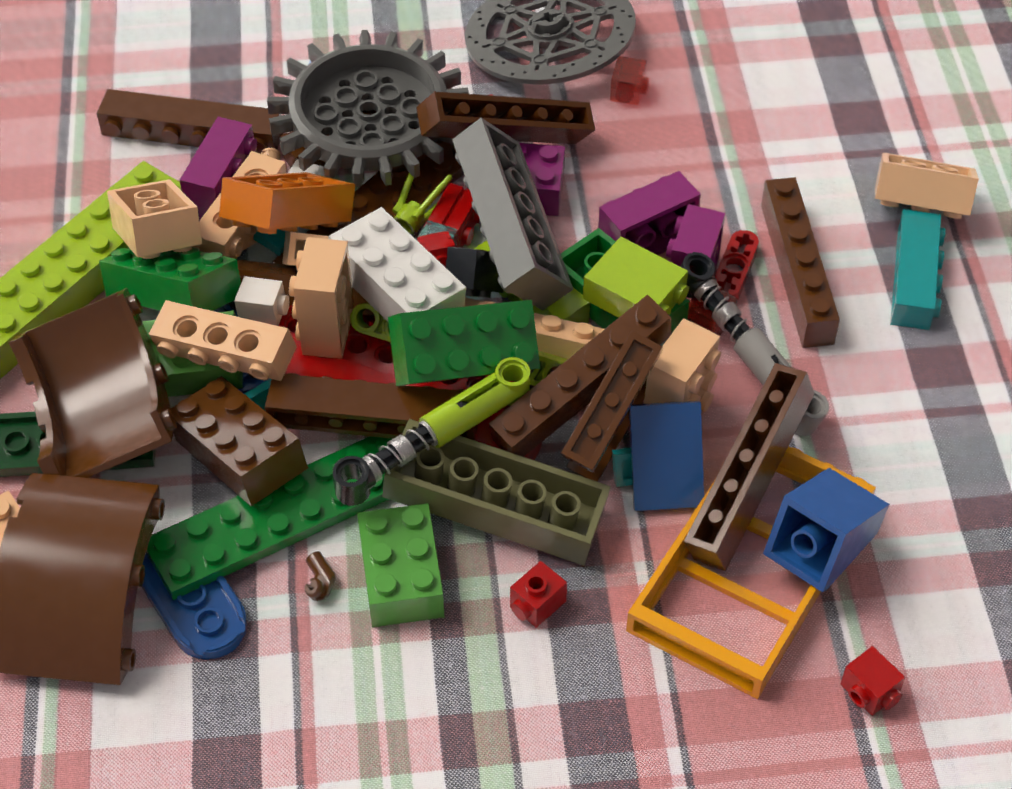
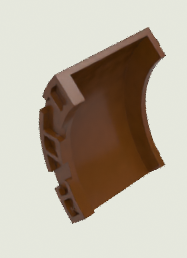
M127 288L16 335L9 342L26 384H34L39 398L38 401L33 402L38 426L47 437L40 440V453L37 459L43 474L88 478L172 442L173 430L177 429V424L171 413L165 387L169 377L163 364L157 362L151 342L139 314L143 313L141 303L135 294L130 295Z
M32 473L16 499L17 504L21 505L17 517H9L0 546V673L121 685L128 671H133L136 661V651L131 649L132 628L137 589L142 587L145 578V566L143 565L145 553L158 520H162L165 511V501L160 498L159 485Z

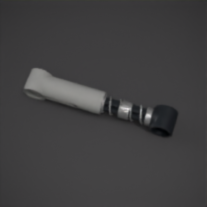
M699 252L689 253L685 256L680 267L688 270L686 285L689 286V291L686 297L697 298L699 302H704L705 309L713 312L712 318L722 331H728L731 334V342H736L733 347L734 351L760 383L764 385L775 363L791 367L760 328L750 329L745 323L747 319L740 317L742 313L740 309H738L734 302H728L729 297L725 298L719 291L721 286H719L713 275L715 264L712 259ZM814 390L815 394L795 434L801 436L811 435L828 414L829 403L820 392Z

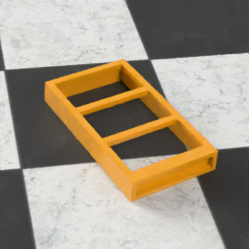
M788 446L776 472L804 484L824 470L831 468L872 494L876 490L875 486L867 483L864 479L849 475L835 468L832 464L819 461L794 447ZM711 485L628 611L626 632L759 699L821 591L810 585L796 611L793 612L686 559L690 552L684 540L712 487ZM753 517L747 530L768 539L773 526ZM677 571L787 625L763 666L653 611Z

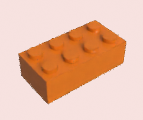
M308 172L222 178L219 217L232 220V225L238 227L256 226L257 232L265 234H276L277 229L296 232L298 227L315 230L318 229V225L338 227L340 222L351 221L355 184Z

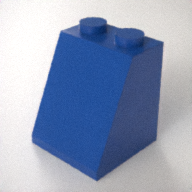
M828 468L784 495L763 554L816 589L825 592L878 534L890 504L831 468Z

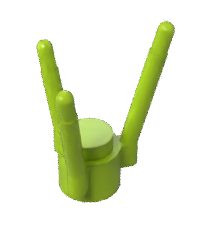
M410 173L408 174L399 200L392 209L396 214L394 219L408 233L414 234V232H418L421 226L428 220L436 204L425 213L426 209L452 180L451 175H447L420 205L415 201L405 204L414 179Z

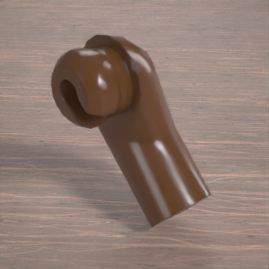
M316 551L306 558V563L315 576L310 579V585H305V592L312 600L321 601L329 596L336 580V574L320 551Z

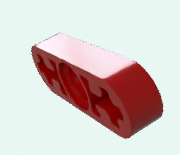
M739 230L732 234L715 274L716 281L721 286L719 291L725 298L729 297L728 302H734V304L739 300L758 250L759 239L756 234L748 230ZM745 244L744 253H739V247ZM730 264L740 265L743 268V270L739 272H733L727 269V266ZM726 282L731 283L730 289L727 292H722Z

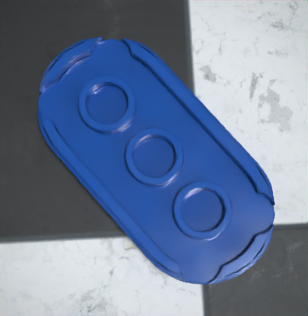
M145 554L143 561L145 578L142 589L179 648L186 654L198 659H216L235 650L246 634L247 619L243 605L225 578L219 576L216 578V581L205 586L202 584L198 589L183 596L179 595L177 599L173 600L147 554Z

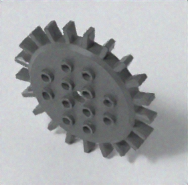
M362 30L359 38L360 45L346 47L340 34L333 35L334 51L324 54L311 43L307 45L308 58L311 61L308 66L292 58L287 60L288 74L295 77V80L274 76V93L289 97H267L268 114H287L269 118L271 134L277 135L293 131L280 138V148L283 155L304 147L305 150L298 155L301 170H307L320 159L326 162L324 165L325 177L334 179L340 167L352 170V179L355 187H361L365 178L364 171L380 170V176L385 186L392 185V168L403 164L414 178L419 177L420 162L417 158L423 154L439 165L443 163L444 148L436 144V142L440 140L454 145L453 138L421 136L416 107L434 91L469 94L468 87L449 89L461 85V70L459 67L440 74L438 73V71L446 67L445 53L443 51L424 60L421 58L424 54L422 39L418 38L406 51L398 48L397 32L393 31L389 33L385 45L371 44L368 30ZM363 111H376V113L372 115H366L362 113Z

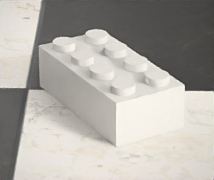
M382 207L328 236V239L348 241L352 287L387 321L389 316L399 313L464 307L466 287Z

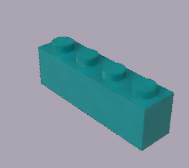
M906 209L902 211L897 233L890 325L930 330L933 317L939 318L942 299L936 298V293L940 294L943 275L938 274V270L942 269L944 261V251H940L939 246L943 247L946 228L940 227L941 214Z

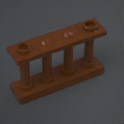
M631 330L561 452L563 457L570 460L566 468L582 477L599 481L612 458V450L618 448L630 427L629 409L631 405L643 404L647 377L662 353L663 346Z

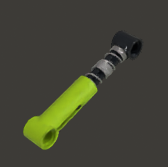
M516 357L501 360L497 364L494 373L420 417L417 429H408L405 436L399 435L390 440L387 446L382 445L376 454L369 453L363 458L346 456L338 460L333 467V481L337 499L349 506L364 503L370 496L371 488L376 486V482L382 479L384 473L390 474V470L397 465L403 467V465L417 457L416 453L425 448L429 450V445H433L435 448L442 447L504 407L511 406L530 390V367L528 364ZM350 479H356V480H358V481H356V482H350V483H349V482H346V481H348V480H350Z

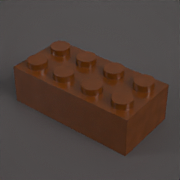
M222 376L208 383L205 387L171 408V413L177 424V429L173 430L176 441L251 507L308 469L299 438Z

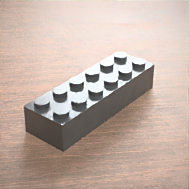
M480 118L452 139L457 152L455 153V158L462 166L465 175L463 181L471 192L473 198L472 207L480 218L482 224L480 230L489 244V256L498 270V282L501 288L522 300H532L534 306L545 310L574 290L519 142L483 118Z

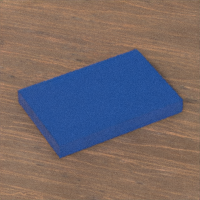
M688 401L631 405L629 415L634 511L697 507L704 497L701 402Z

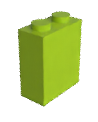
M620 237L584 276L583 299L619 318L648 294L670 315L671 309L675 304H681L688 294L689 286L686 285L688 270Z

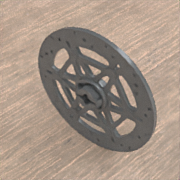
M486 0L469 19L465 30V42L468 54L473 62L483 71L494 77L520 84H555L579 79L595 73L620 57L633 40L636 30V18L629 0H595L603 5L596 8L577 0H537L520 6H515L514 4L523 0ZM560 5V10L554 9L555 6ZM570 6L580 11L567 14V7ZM545 7V9L540 12L532 11L538 8ZM521 17L528 18L529 20L525 21ZM495 18H505L499 37L487 39L488 29ZM613 19L614 26L609 38L604 42L596 40L601 21ZM512 23L521 27L516 31L508 33ZM593 24L590 35L580 31V29ZM572 37H575L580 41L572 40ZM533 45V52L530 53L518 47ZM558 47H569L568 49L555 52ZM540 48L546 49L544 54H540ZM507 51L530 61V64H517L500 57L496 53ZM583 52L588 54L572 62L548 66L551 62Z

